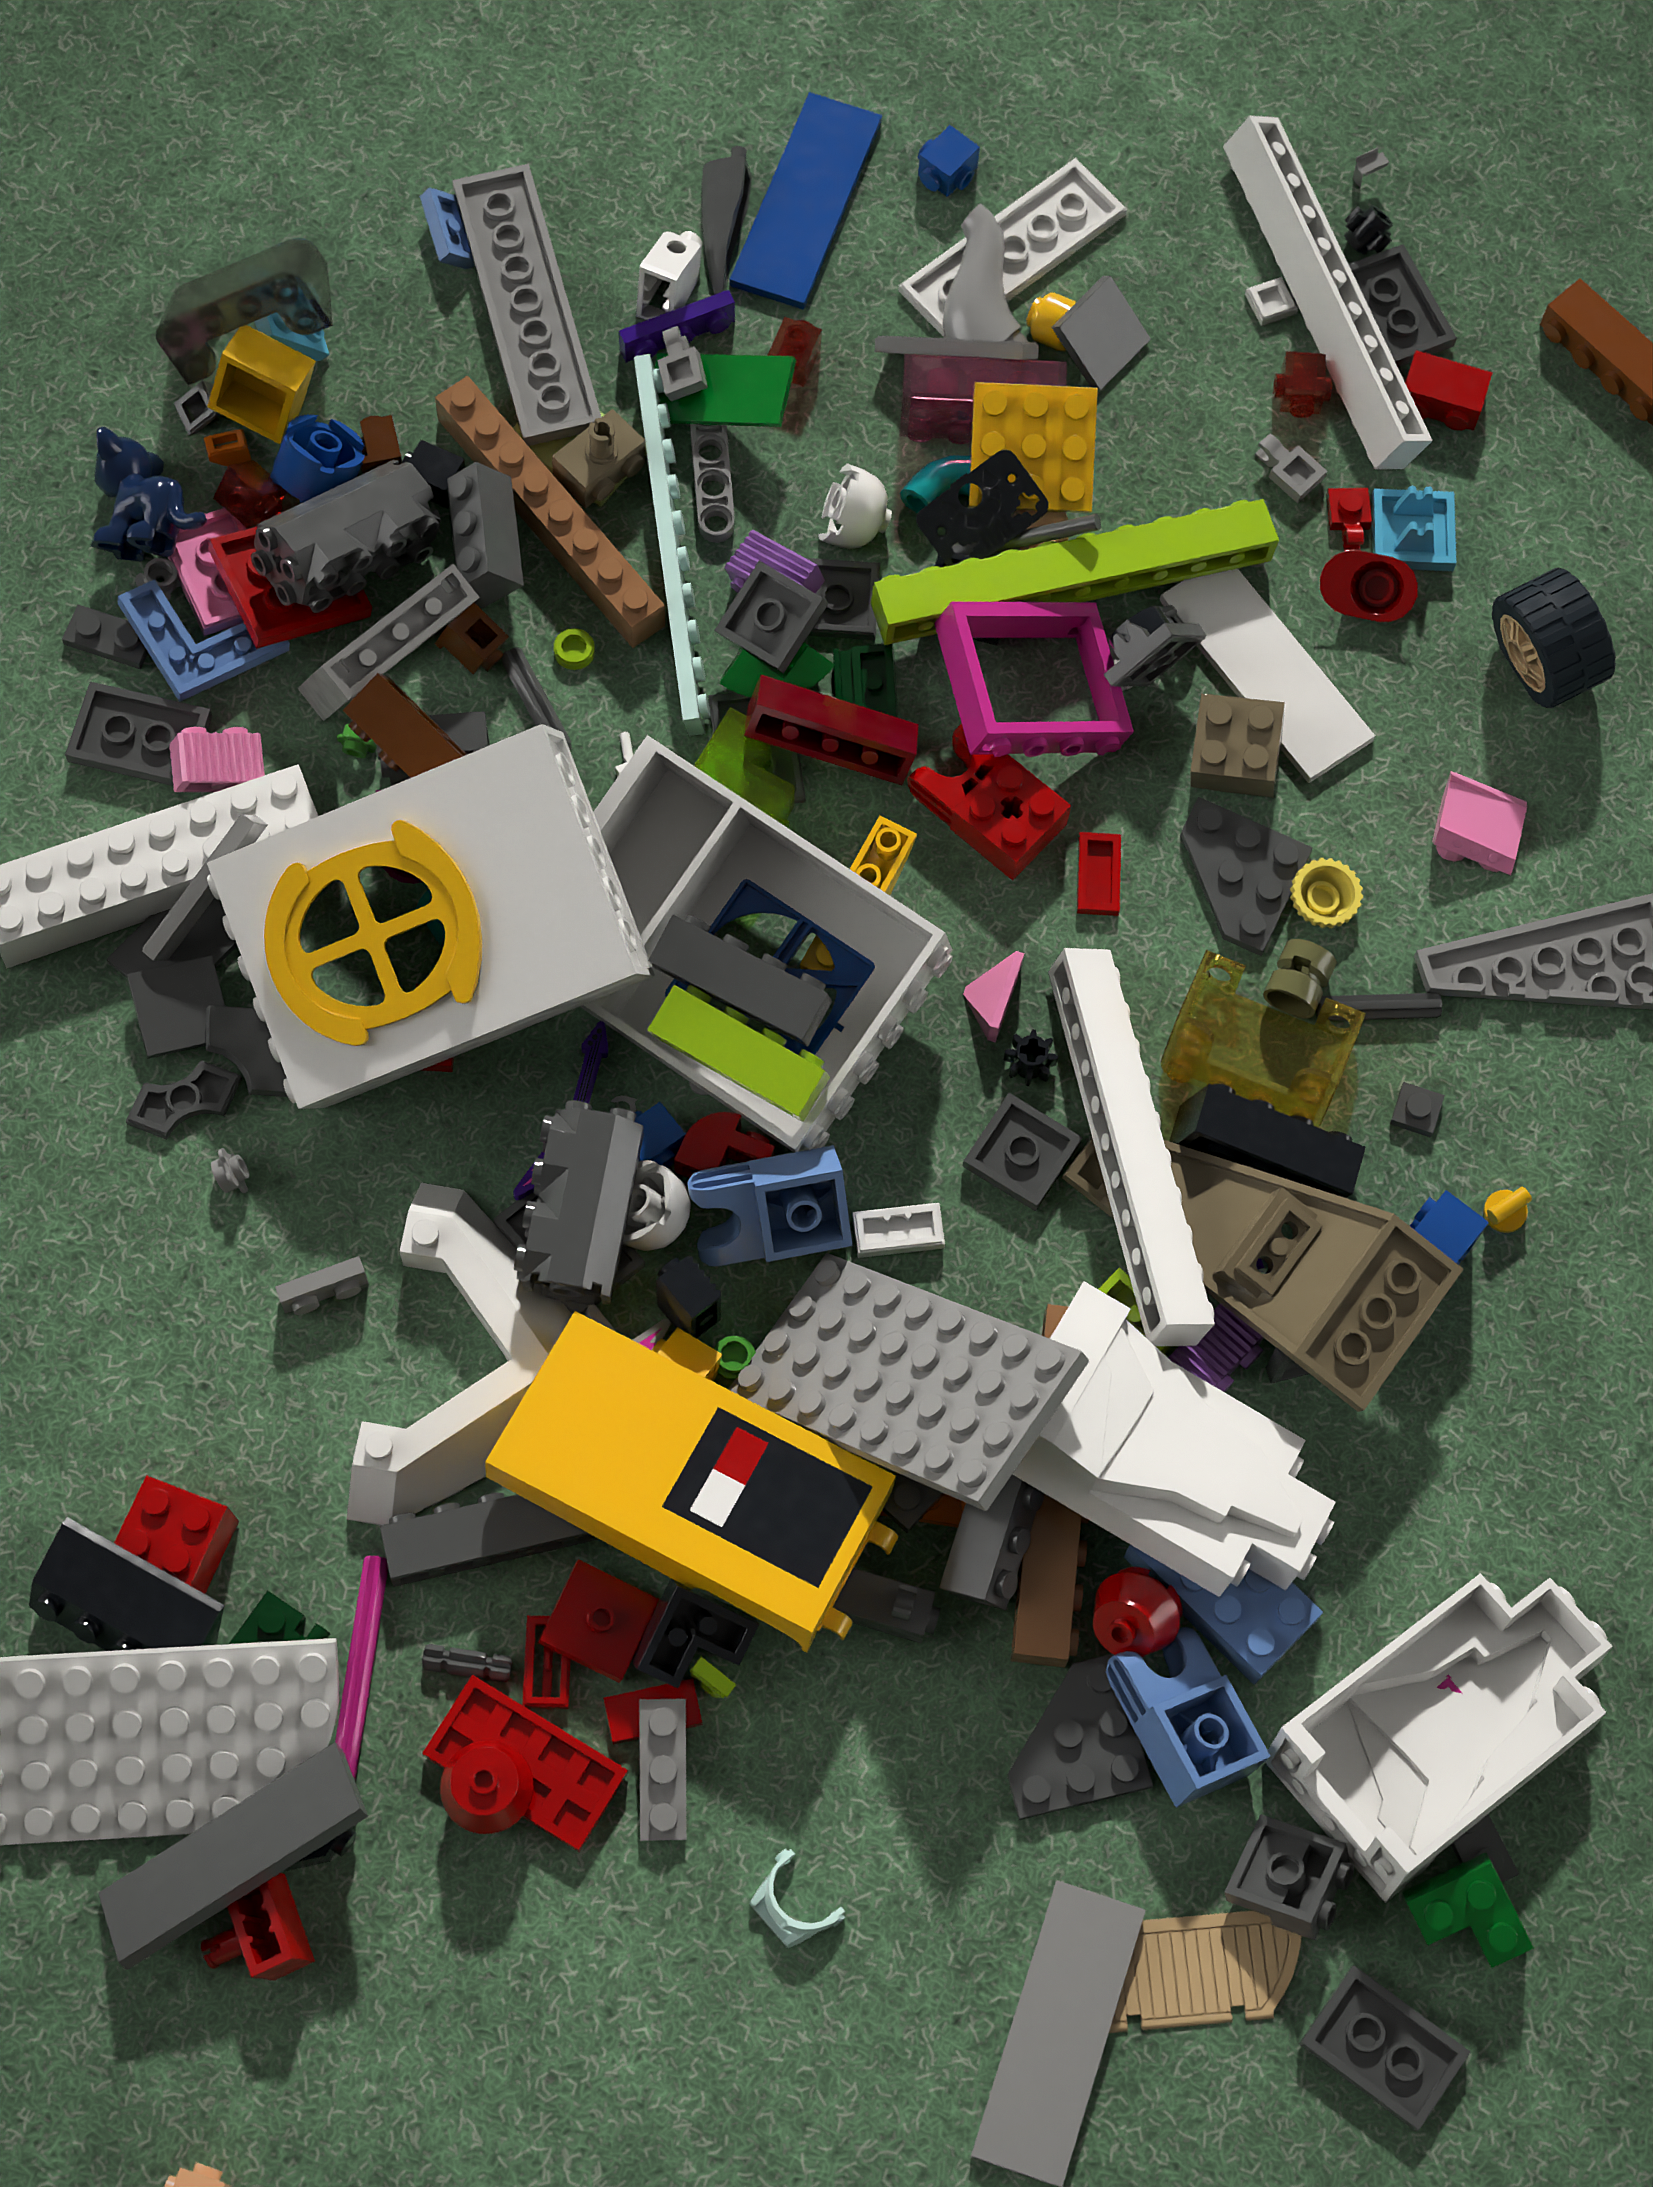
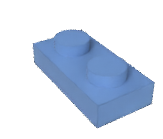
M429 187L420 196L439 262L463 269L472 268L474 261L456 195Z

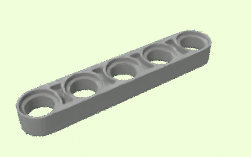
M690 424L699 533L709 542H723L730 538L734 532L735 519L727 425ZM712 445L718 447L722 454L715 460H706L700 456L699 451L705 446ZM708 481H718L725 489L719 495L710 496L702 490V487ZM719 516L724 518L728 525L722 531L715 532L709 530L705 526V522L710 517Z

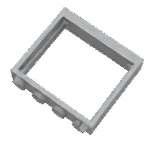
M450 565L324 663L297 689L323 721L354 698L377 673L382 675L480 597L455 565Z

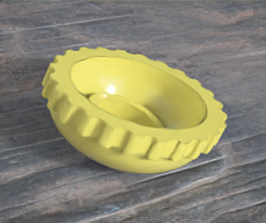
M1320 858L1318 861L1312 860L1309 864H1305L1296 873L1295 878L1292 880L1293 885L1290 888V892H1292L1290 899L1294 902L1293 907L1297 909V914L1302 916L1304 921L1311 922L1313 926L1319 925L1320 928L1340 927L1344 922H1349L1358 912L1361 906L1360 901L1363 899L1361 894L1363 887L1360 886V879L1355 876V871H1351L1348 865H1343L1341 861H1334L1332 858L1328 860Z

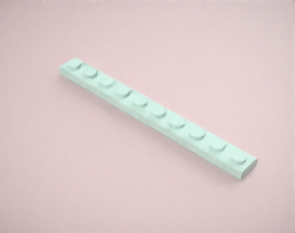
M650 354L635 356L634 361L681 711L688 735L705 734L704 719H709L711 716L707 695H700L699 682L705 681V671L701 656L695 657L694 645L700 644L698 624L696 619L690 620L689 608L695 607V598L692 584L685 583L684 572L690 571L686 546L680 547L679 535L685 534V525L681 510L675 511L674 499L680 498V489L676 474L670 475L669 464L676 462L671 438L665 439L664 428L671 427L667 404H660L658 393L665 392L660 369L654 368Z

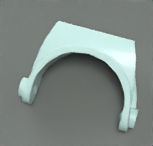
M784 1849L775 1857L778 1863L757 1889L749 1903L787 1948L807 1940L819 1931L831 1926L836 1927L844 1920L845 1916L843 1914L846 1912L841 1906L823 1921L805 1923L790 1918L779 1907L774 1896L773 1883L778 1871L795 1856L791 1849L789 1851Z

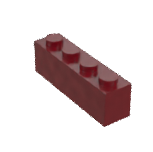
M761 674L748 704L744 736L902 786L916 757L919 724Z

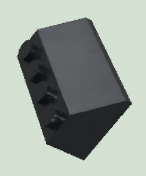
M68 1517L61 1524L32 1580L29 1607L44 1620L54 1621L72 1631L81 1641L93 1643L106 1651L216 1645L224 1610L222 1603Z

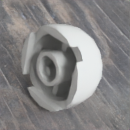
M847 463L840 470V473L846 475L841 484L833 482L825 500L822 518L828 516L830 521L827 533L819 534V539L837 547L853 549L860 548L872 541L877 532L884 533L890 523L892 511L887 509L888 497L885 487L880 480L864 469ZM833 519L837 520L836 523L842 525L838 531L835 527Z
M650 1160L638 1163L624 1234V1245L643 1251L660 1249L675 1241L684 1230L690 1217V1198L685 1184L667 1167Z

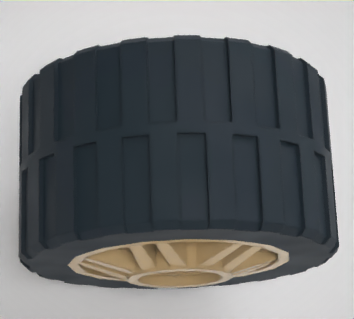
M1554 568L1498 596L1493 602V627L1500 649L1532 700L1545 708H1554L1612 678L1616 667V656L1607 624L1588 590L1569 571Z

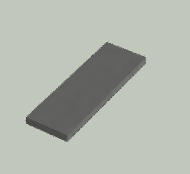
M336 1742L100 1891L98 1895L118 1963L126 1970L130 1969L367 1818L368 1814L341 1747Z

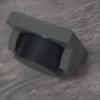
M1151 606L1127 619L1112 633L1109 643L1120 661L1103 675L1109 684L1115 687L1149 686L1201 643L1207 635L1199 624L1171 623L1160 606Z

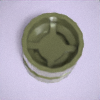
M1303 939L1288 940L1277 962L1278 970L1273 971L1264 990L1263 996L1272 1007L1297 1018L1308 1019L1313 1017L1323 995L1322 988L1327 986L1336 967L1337 961L1328 950L1311 941Z

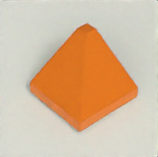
M243 429L205 436L204 441L209 462L245 472L254 470ZM238 440V442H233V443H229V444H225V445H220V446L214 447V445H217V444H222V443H226V442H231V441Z

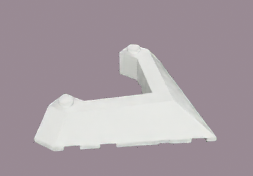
M426 1183L420 1184L408 1210L399 1251L403 1266L447 1273L484 1328L503 1352L508 1362L406 1429L362 1421L352 1462L347 1520L380 1526L389 1524L391 1517L404 1513L416 1514L486 1477V1459L572 1316V1313L560 1300L542 1295L543 1286L534 1283L533 1292L523 1289L521 1280L516 1279L517 1271L514 1270L517 1250L464 1190Z

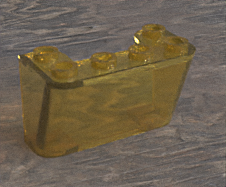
M1206 950L1161 1059L1163 1072L1175 1082H1188L1200 1088H1204L1208 1084L1229 1086L1236 1091V1095L1248 1100L1266 1101L1272 1104L1276 1111L1288 1116L1306 1117L1314 1123L1315 1127L1319 1128L1340 1083L1366 1013L1326 997L1315 1025L1235 994L1246 965ZM1209 969H1223L1230 975L1231 979L1227 981L1217 980L1210 974ZM1333 1015L1342 1016L1350 1023V1027L1338 1028L1330 1023L1328 1017Z

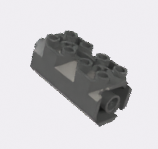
M392 460L257 525L254 540L256 552L251 554V560L255 570L261 576H265L273 585L276 595L283 605L302 604L309 606L313 612L319 613L325 610L333 601L345 595L350 597L358 594L367 584L364 576L369 571L376 573L380 579L386 580L392 577L400 568L412 562L415 564L421 563L432 554L433 547L431 543L436 539L441 518L438 509L430 511L428 501L434 498L431 487L412 463L404 462L398 465L399 461Z
M571 1100L566 1101L565 1109L556 1110L554 1117H544L540 1135V1142H543L542 1152L545 1153L544 1159L536 1158L531 1184L535 1185L534 1194L539 1196L537 1202L527 1201L523 1217V1227L526 1228L525 1237L528 1238L526 1245L518 1244L514 1262V1270L517 1271L516 1279L521 1280L523 1289L533 1292L535 1283L543 1286L542 1295L551 1299L594 1305L595 1297L601 1296L602 1304H611L644 1137L643 1125L635 1122L636 1113L621 1108H611L609 1113L592 1110V1105Z

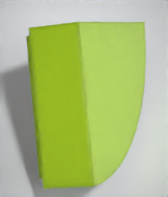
M699 1657L690 1670L691 1676L701 1681L700 1687L713 1698H727L736 1686L733 1681L703 1657Z

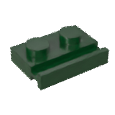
M882 643L851 647V650L840 651L839 648L833 649L836 698L898 718L893 644L884 645Z

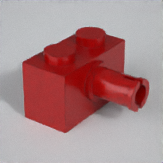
M284 1873L277 1874L227 1906L234 1927L201 1942L202 1952L209 1949L211 1953L203 1956L210 1968L215 1969L221 1964L243 1954L251 1978L275 1981L315 1962Z

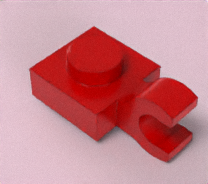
M1328 488L1326 496L1329 529L1342 530L1344 551L1360 550V545L1364 544L1363 530H1370L1372 524L1368 488Z

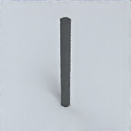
M1092 514L1025 529L995 553L1097 531L1101 529V521L1098 514ZM978 541L964 547L960 544L954 545L952 549L956 553L969 556L970 552L973 551V547L978 544Z

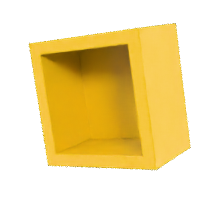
M242 323L221 354L207 407L281 444L289 422L298 417L301 412L316 360Z

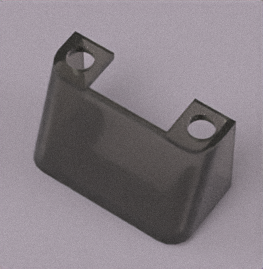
M294 238L187 282L176 288L172 293L156 329V340L189 386L206 379L216 370V355L207 341L276 312L292 332L300 335L313 334L331 327L333 322L328 264L311 241L303 238Z

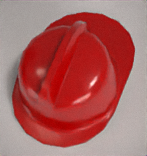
M1346 550L1334 555L1325 564L1320 575V591L1324 601L1334 611L1347 616L1376 622H1392L1404 617L1413 608L1418 597V582L1414 571L1399 559L1361 550Z

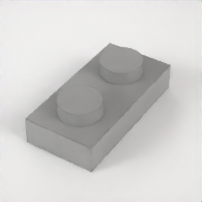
M357 1256L275 1286L285 1314L294 1311L295 1315H303L317 1309L320 1306L319 1301L332 1296L342 1300L357 1295L362 1290L361 1286L368 1284V1280L360 1257Z

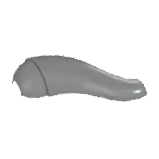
M979 204L961 224L967 241L960 268L945 302L942 322L945 338L1028 342L1021 333L1022 327L1012 315L1005 298L1003 286L1005 254L1003 230L993 214L985 206ZM952 356L956 365L971 382L974 380L983 383L1013 384L1020 374L1030 367V359Z

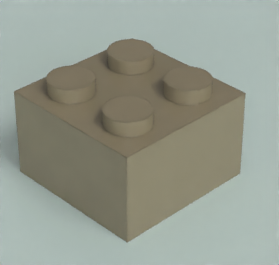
M1201 693L1190 770L1191 787L1274 798L1284 724L1285 702Z

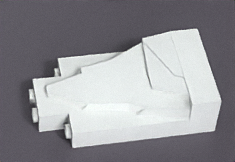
M1083 1281L1050 1339L1081 1350L1090 1362L1017 1466L1013 1475L1218 1597L1221 1596L1230 1583L1237 1587L1248 1569L1284 1590L1289 1587L1296 1577L1304 1580L1317 1556L1310 1553L1315 1542L1322 1545L1334 1525V1521L1330 1520L1328 1516L1336 1503L1295 1478L1304 1463V1459L1300 1458L1298 1454L1306 1440L1173 1363L1125 1319L1131 1308Z
M1480 1573L1282 1726L1268 1749L1271 1757L1265 1763L1329 1838L1347 1844L1349 1861L1354 1864V1867L1386 1903L1422 1874L1439 1853L1597 1725L1606 1714V1711L1601 1707L1597 1695L1590 1688L1582 1686L1578 1680L1596 1667L1613 1646L1607 1640L1603 1629L1597 1623L1589 1621L1576 1606L1572 1595L1566 1589L1558 1587L1551 1578L1547 1579L1511 1607L1506 1602V1597L1502 1590L1494 1583H1489ZM1449 1674L1451 1676L1450 1679L1462 1693L1453 1692L1449 1687L1445 1690L1436 1687L1448 1678L1446 1676Z

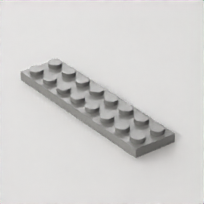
M529 164L452 180L523 441L528 446L581 434L589 427L591 422L595 423L596 418H601V413Z

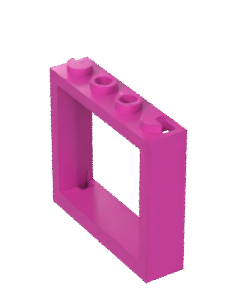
M950 602L934 623L970 754H993L994 757L1006 754H1024L1027 757H1035L1043 753H1061L1063 756H1073L1079 753H1097L1104 756L1106 752H1116L1120 749L1121 745L1134 732L1121 687L1111 686L1103 675L1114 666V662L1096 602ZM973 638H1076L1099 721L996 722Z

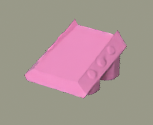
M1451 771L1442 797L1433 836V844L1436 845L1438 854L1443 859L1454 862L1466 857L1478 862L1485 870L1501 871L1511 875L1523 829L1527 802Z

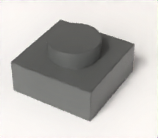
M1403 1082L1390 1124L1431 1138L1445 1095Z

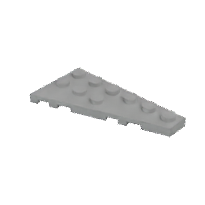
M1653 893L1419 949L1416 951L1414 959L1426 993H1438L1441 996L1653 1010Z

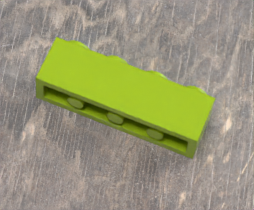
M673 985L647 1029L651 1035L804 1122L830 1079L828 1073L822 1069L825 1062L804 1049L800 1051L799 1055L784 1047L787 1040L768 1028L764 1027L760 1034L746 1026L749 1018L729 1006H726L722 1012L709 1005L712 997L698 988L689 985L685 991Z

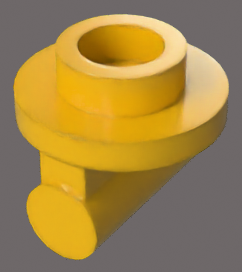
M1520 1187L1514 1192L1510 1190L1496 1191L1488 1197L1484 1204V1218L1489 1222L1488 1225L1496 1231L1502 1233L1514 1232L1521 1228L1526 1221L1528 1215L1526 1204L1532 1201V1197L1524 1187Z

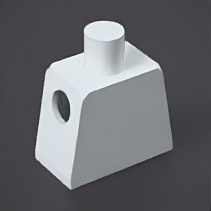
M685 231L681 236L672 232H664L639 267L636 316L648 320L685 306L699 280L702 240L697 234ZM662 280L670 282L663 297L667 298L662 306L664 310L649 305Z

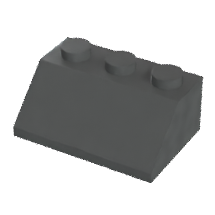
M475 462L447 479L448 510L454 565L480 597L474 603L480 609H483L524 586L511 477Z

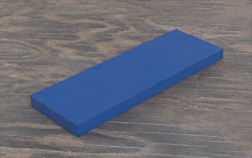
M811 92L808 93L730 277L731 287L804 310L881 125L882 115Z

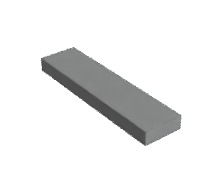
M878 336V338H875V352L1038 359L1039 345L1036 342L907 336Z
M242 814L238 817L143 946V953L153 961H168L215 898L207 881L208 875H211L207 862L255 843L268 824L255 815Z

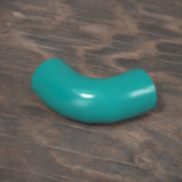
M949 455L926 464L911 477L901 490L900 498L904 505L918 513L922 508L948 490L954 481L965 473H970L971 455ZM970 484L962 486L958 495L969 496Z

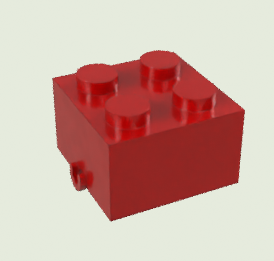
M146 1475L114 1543L205 1594L239 1520L225 1505Z

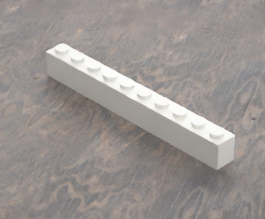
M1249 116L1223 146L1230 160L1231 167L1238 177L1246 199L1254 211L1261 231L1270 245L1276 263L1286 279L1291 295L1302 313L1306 327L1318 347L1321 358L1334 381L1336 390L1350 415L1352 424L1367 451L1369 460L1375 469H1404L1433 440L1279 118Z
M1064 948L1048 971L1145 1336L1154 1346H1196L1215 1324L1214 1309L1212 1304L1208 1302L1203 1284V1269L1196 1259L1192 1244V1230L1186 1223L1181 1205V1191L1176 1186L1172 1173L1170 1152L1165 1148L1160 1130V1116L1155 1111L1150 1094V1080L1144 1072L1140 1058V1044L1135 1038L1131 1026L1130 1008L1124 1001L1121 990L1120 973L1114 965L1111 950Z

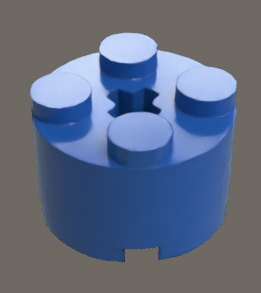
M301 415L292 419L285 431L270 476L272 481L292 496L300 499L301 504L356 478L365 454L363 455L362 453L364 444L361 438L345 424L330 419L329 424L317 422L318 415Z

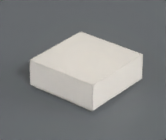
M1282 277L1246 289L1245 296L1261 326L1297 314L1298 307Z

